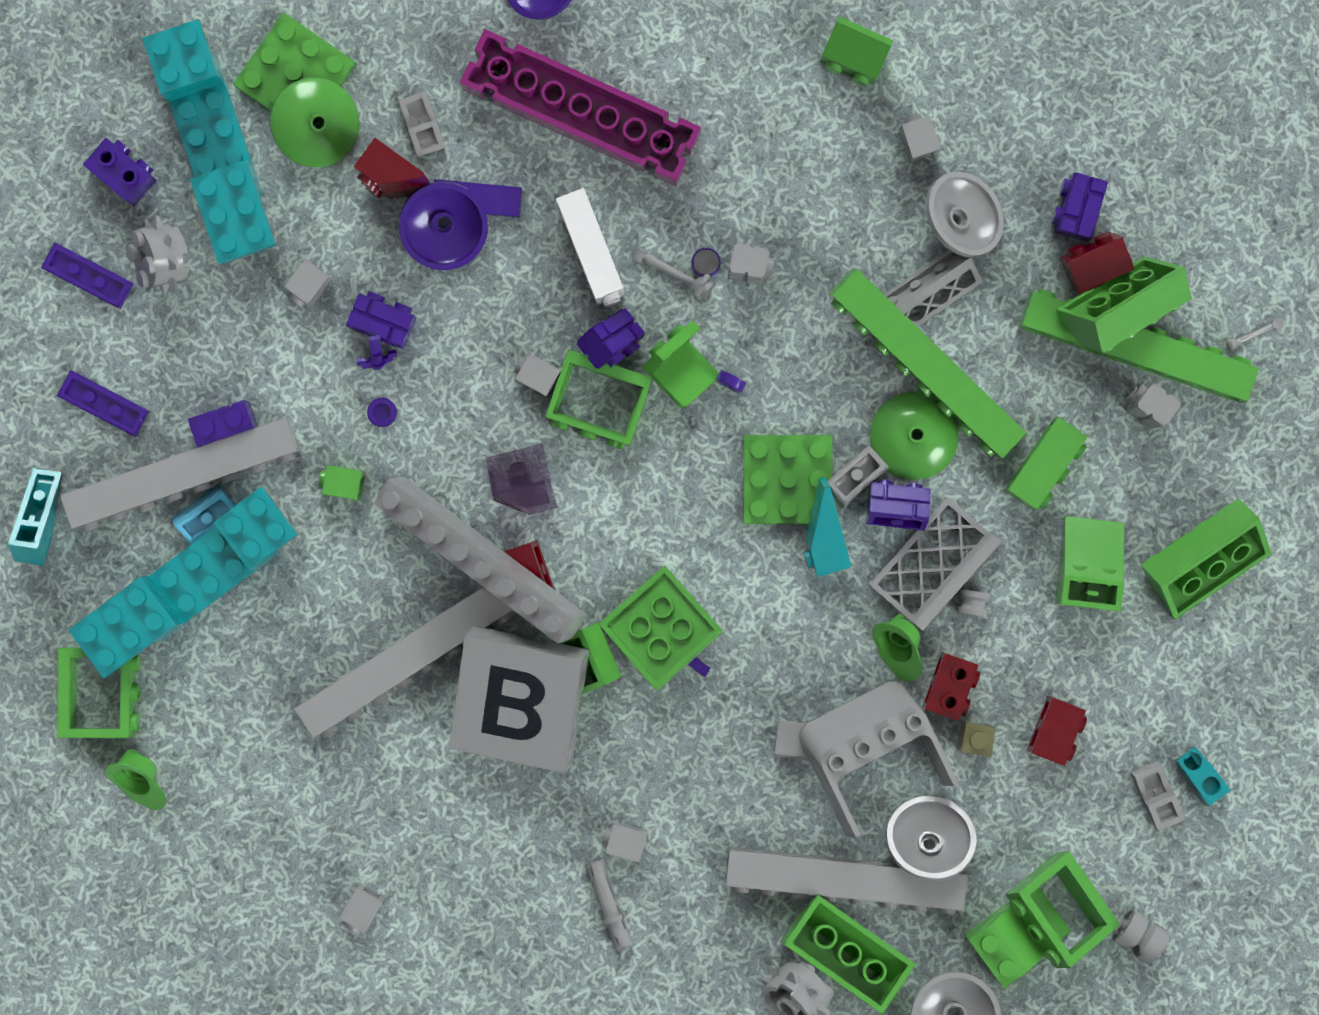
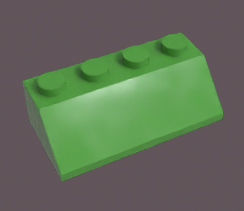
M1144 256L1133 263L1134 270L1080 294L1057 308L1056 313L1083 347L1098 353L1109 352L1115 345L1125 339L1134 337L1138 331L1148 325L1157 323L1159 318L1169 312L1178 310L1182 304L1192 299L1185 267Z
M1238 498L1206 521L1198 524L1196 528L1181 538L1176 539L1158 554L1151 556L1146 562L1141 564L1147 581L1173 619L1176 620L1272 553L1260 518Z
M818 894L795 918L780 940L782 944L881 1014L885 1012L916 965Z

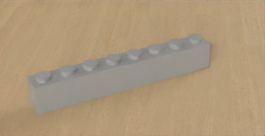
M282 418L62 494L60 498L71 529H81L82 533H86L100 528L99 522L109 519L110 523H115L127 519L126 513L137 509L138 514L153 510L156 508L154 504L156 502L165 500L166 504L182 500L184 499L182 493L191 490L194 491V494L212 489L211 483L221 480L224 485L240 479L238 476L240 473L249 471L250 475L263 472L267 470L266 464L275 461L278 462V465L296 460L294 455L301 453L290 419Z
M406 477L387 479L374 501L376 506L559 644L573 638L587 616L585 612Z
M482 587L294 708L313 739L319 735L325 739L339 730L336 724L345 718L350 723L364 714L361 708L370 702L375 707L389 698L386 692L396 686L399 691L413 682L411 676L421 670L424 675L437 667L438 664L435 660L446 654L449 659L462 651L463 648L460 644L464 642L465 635L473 626L486 628L496 622L499 627L513 618L510 613L513 609Z
M729 847L725 883L726 886H731V891L748 893L749 888L760 889L763 895L778 896L779 892H788L790 897L797 899H808V895L818 894L828 902H837L838 898L849 899V903L855 905H867V901L879 902V906L884 908H897V904L909 905L908 909L924 912L926 907L938 908L939 913L955 915L956 910L964 911L968 875L962 871L958 875L946 880L928 881L908 874L897 864Z

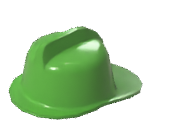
M903 614L897 615L887 623L876 624L872 629V637L881 659L898 679L908 682L916 680L921 675L923 669L918 653L921 639L918 629L907 621Z
M128 749L117 763L110 764L105 768L107 778L117 785L131 800L151 810H161L166 806V795L155 782L156 765L149 758L141 755L134 749Z

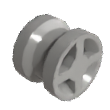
M961 589L960 595L963 601L962 605L958 607V613L987 617L988 611L985 607L986 602L990 600V594Z

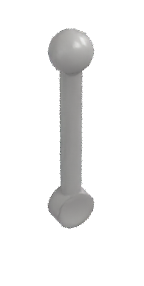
M1276 318L1265 327L1240 338L1227 340L1226 347L1234 350L1238 344L1273 329H1282L1284 322L1282 319Z

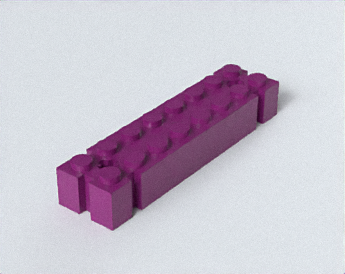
M486 29L483 30L474 50L478 61L476 64L469 61L460 80L463 91L483 100L487 94H490L494 104L642 172H645L647 166L655 169V178L677 187L686 167V159L682 158L684 152L689 155L692 154L701 134L700 126L680 117L677 124L668 120L669 112L519 44H516L514 50L508 48L506 38ZM504 67L506 74H501L497 77L495 70L500 71ZM662 140H665L669 148H663L662 151L658 150L655 142L660 144Z

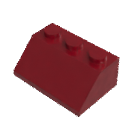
M377 138L373 139L353 166L359 173L357 179L361 181L366 190L377 198H380L382 195L388 199L410 196L420 187L430 184L424 172Z

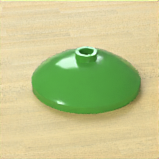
M305 78L288 85L278 95L271 110L270 128L276 145L290 160L307 167H325L343 159L353 148L359 133V114L353 99L341 86L323 78ZM316 117H320L323 121V125L319 129L313 126V120Z
M922 392L902 393L885 402L874 416L870 430L871 447L889 466L887 471L891 474L909 480L925 479L942 471L952 460L958 445V426L953 414L947 417L936 406L939 401L934 396L930 395L927 397ZM914 429L921 431L922 437L920 440L912 438L911 433Z

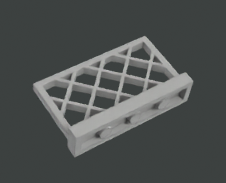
M947 497L929 517L925 531L917 530L869 585L923 633L997 551L1002 541L995 535L990 534ZM948 506L958 514V526L941 527L940 514ZM961 518L970 525H962ZM937 519V527H930ZM975 529L983 538L976 545L963 546L962 530ZM959 530L960 546L942 547L941 531ZM938 531L939 548L921 549L920 537L924 532ZM917 541L918 549H910ZM960 550L961 562L959 565L952 568H943L942 551ZM963 550H971L964 558ZM939 552L940 568L922 569L921 553ZM906 553H918L919 570L901 571V558ZM898 563V571H890ZM940 572L941 585L934 590H924L923 573ZM944 572H951L944 580ZM919 574L920 590L903 591L902 575ZM886 575L899 576V592H886L878 584ZM921 594V607L912 615L904 608L903 595ZM924 594H932V595L924 602ZM892 596H900V603Z

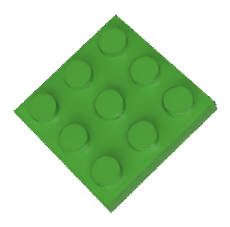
M283 12L233 85L271 111L278 95L293 82L305 78H323L342 86L357 63ZM319 117L314 118L313 126L317 122Z
M744 435L743 524H809L819 479L825 477L828 481L832 478V435Z
M665 565L599 623L601 628L656 691H659L724 633Z

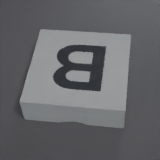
M473 626L464 637L449 749L565 773L573 761L578 728V703L584 690L590 650L550 641H531L515 634Z

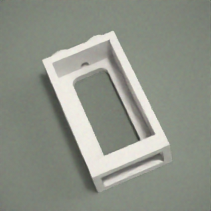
M582 188L556 198L559 211L597 306L603 304L604 308L618 304L621 302L620 297L624 295V288L585 189Z

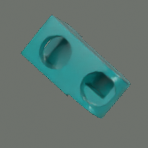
M1192 747L1175 760L1176 765L1198 794L1204 806L1212 805L1231 791L1212 764L1206 760L1196 747Z

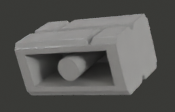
M737 242L733 248L728 277L731 280L742 282L745 279L746 283L760 285L763 279L769 280L774 258H769L770 252L766 248L754 246L752 249L750 245Z
M1156 383L1148 386L1141 384L1138 388L1135 386L1125 398V401L1128 403L1125 411L1135 419L1140 418V422L1149 429L1167 425L1181 406V401L1171 394L1166 395V390Z

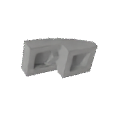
M427 91L398 100L417 156L420 157L446 148Z
M1159 761L1131 772L1157 831L1185 820L1176 794L1171 790L1162 764Z

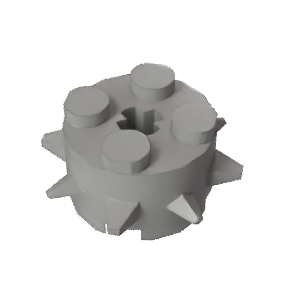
M158 215L154 216L152 224L146 218V227L135 229L132 232L131 244L126 245L127 258L130 262H134L136 267L138 285L141 288L160 286L164 294L168 292L169 285L174 291H177L176 282L184 281L189 273V267H184L182 254L188 253L184 238L178 227L171 228V222L162 224Z
M802 960L799 964L796 962H786L778 971L769 966L773 977L761 978V982L765 985L762 992L766 994L763 1002L772 1015H831L827 1010V1006L834 996V991L815 974L813 965L805 960Z

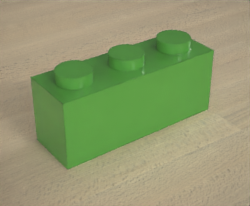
M1060 417L1053 418L1004 491L1032 511L1038 510L1039 507L1044 509L1053 497L1050 491L1056 483L1060 485L1068 476L1070 470L1067 466L1072 459L1078 460L1087 446L1083 443L1087 436Z

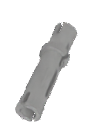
M599 859L598 861L586 864L585 867L604 915L603 923L608 926L615 950L632 945L633 940L624 919L626 914L624 911H621L604 860Z

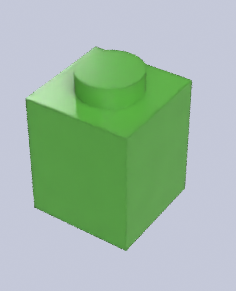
M327 465L326 471L322 470L320 473L319 488H323V495L361 501L365 471Z

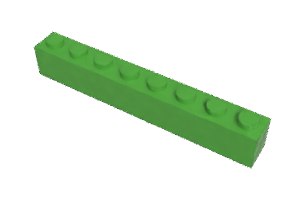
M852 268L828 293L833 299L830 304L841 315L847 312L855 320L852 326L863 336L867 333L876 340L873 346L885 357L890 354L897 360L894 366L906 377L911 374L918 381L915 386L925 396L929 397L932 394L939 401L936 406L947 417L953 414L960 421L957 425L958 428L969 438L972 435L977 437L981 441L978 447L990 458L996 455L1003 459L1025 436L1026 432L858 269Z
M1038 289V292L1033 291L1028 296L1018 326L1020 329L1238 403L1248 402L1259 368L1252 366V361L1247 358L1234 356L1232 359L1223 356L1224 351L1218 348L1206 346V349L1194 346L1195 341L1178 337L1176 340L1167 337L1166 331L1150 327V330L1142 329L1138 331L1134 337L1125 339L1115 345L1109 352L1098 353L1083 347L1056 313L1057 308L1072 299H1066V302L1055 299L1054 293L1043 289Z

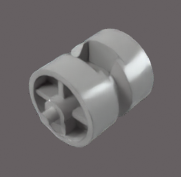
M1134 908L1127 911L1122 919L1116 917L1120 926L1113 931L1112 941L1125 949L1129 946L1133 947V954L1147 965L1153 963L1160 954L1164 956L1167 953L1164 948L1169 940L1168 931L1157 924L1149 926L1146 916Z

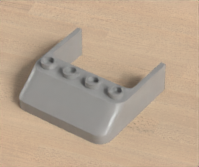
M895 681L885 682L805 723L799 732V740L846 837L857 838L861 833L838 788L839 779L917 737H920L943 786L959 784L927 716L905 687Z

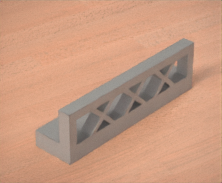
M948 250L884 295L907 317L912 308L922 305L918 315L908 317L918 327L983 283L972 257L961 256ZM969 270L972 278L963 284H957L959 277ZM941 288L946 289L943 298L938 301L933 300L937 291Z

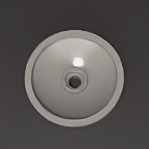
M959 171L941 176L930 187L926 197V214L932 231L945 247L961 256L978 257L988 253L998 244L1004 227L1003 213L997 197L987 184L972 174Z
M921 796L906 801L895 810L888 823L886 841L893 860L905 872L919 879L940 881L958 875L969 865L976 849V831L969 816L955 803L941 797ZM930 843L934 849H926L924 844Z
M960 971L941 973L928 980L916 994L911 1009V1015H948V1011L951 1008H957L959 1010L958 1015H1001L998 999L992 989L977 976Z

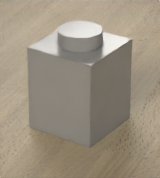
M917 114L904 119L905 124L901 125L899 132L909 162L912 163L938 154L941 147L930 115L922 118L921 114Z
M304 259L284 287L290 291L287 297L300 307L306 303L312 308L333 279L307 259Z
M529 353L527 359L521 357L514 372L518 374L515 378L516 381L548 398L558 381L561 370Z
M614 821L612 828L606 827L602 845L607 846L605 854L640 863L648 830Z
M360 884L339 919L344 921L343 926L354 933L359 931L365 933L386 898Z

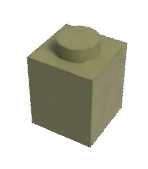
M961 721L957 750L962 753L991 757L996 727Z

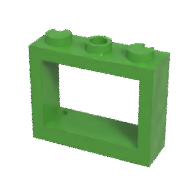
M568 349L545 417L551 420L550 426L567 431L568 426L579 429V436L595 440L597 435L607 439L606 445L623 450L624 445L631 446L653 379L616 365L610 368L606 364L602 368L596 369L588 360V356ZM574 366L640 388L625 435L558 413Z
M81 647L58 648L57 738L134 737L135 731L140 729L139 722L141 721L140 714L135 713L136 701H139L141 697L140 684H136V672H139L141 669L140 654L120 669V728H76L77 657H87Z
M1070 851L1054 854L1005 894L1010 901V905L1013 907L1012 911L1022 918L1027 925L1028 934L1040 944L1045 951V958L1056 969L1071 968L1120 926V923ZM1056 873L1094 927L1091 932L1069 950L1030 896Z

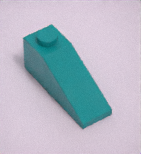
M32 469L8 542L14 561L44 566L52 541L62 472Z
M825 477L820 478L805 540L808 551L803 552L808 569L813 568L817 577L852 567L831 487Z

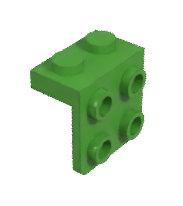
M693 320L684 328L681 324L676 326L667 335L670 339L667 343L660 340L649 351L651 358L642 366L680 408H686L716 381L718 375L716 369L689 342L701 329Z

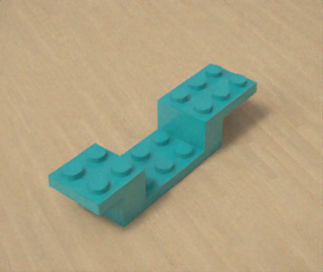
M196 19L143 37L142 40L160 93L169 101L194 177L190 178V182L218 264L222 265L277 246L260 197L264 194L220 64L216 55L210 50L201 21Z
M264 487L258 488L213 522L215 524L213 529L150 576H140L68 630L103 678L109 677L154 642L163 641L281 553L279 549L299 535Z

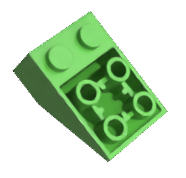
M1065 516L1055 604L1121 611L1124 588V523Z

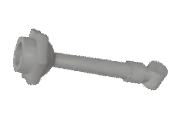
M637 246L632 256L634 260L638 262L644 261L646 265L652 268L655 267L692 286L696 301H699L701 297L704 299L708 297L714 283L710 282V275L705 274L703 277L695 280L659 260L655 255L648 254L646 249Z

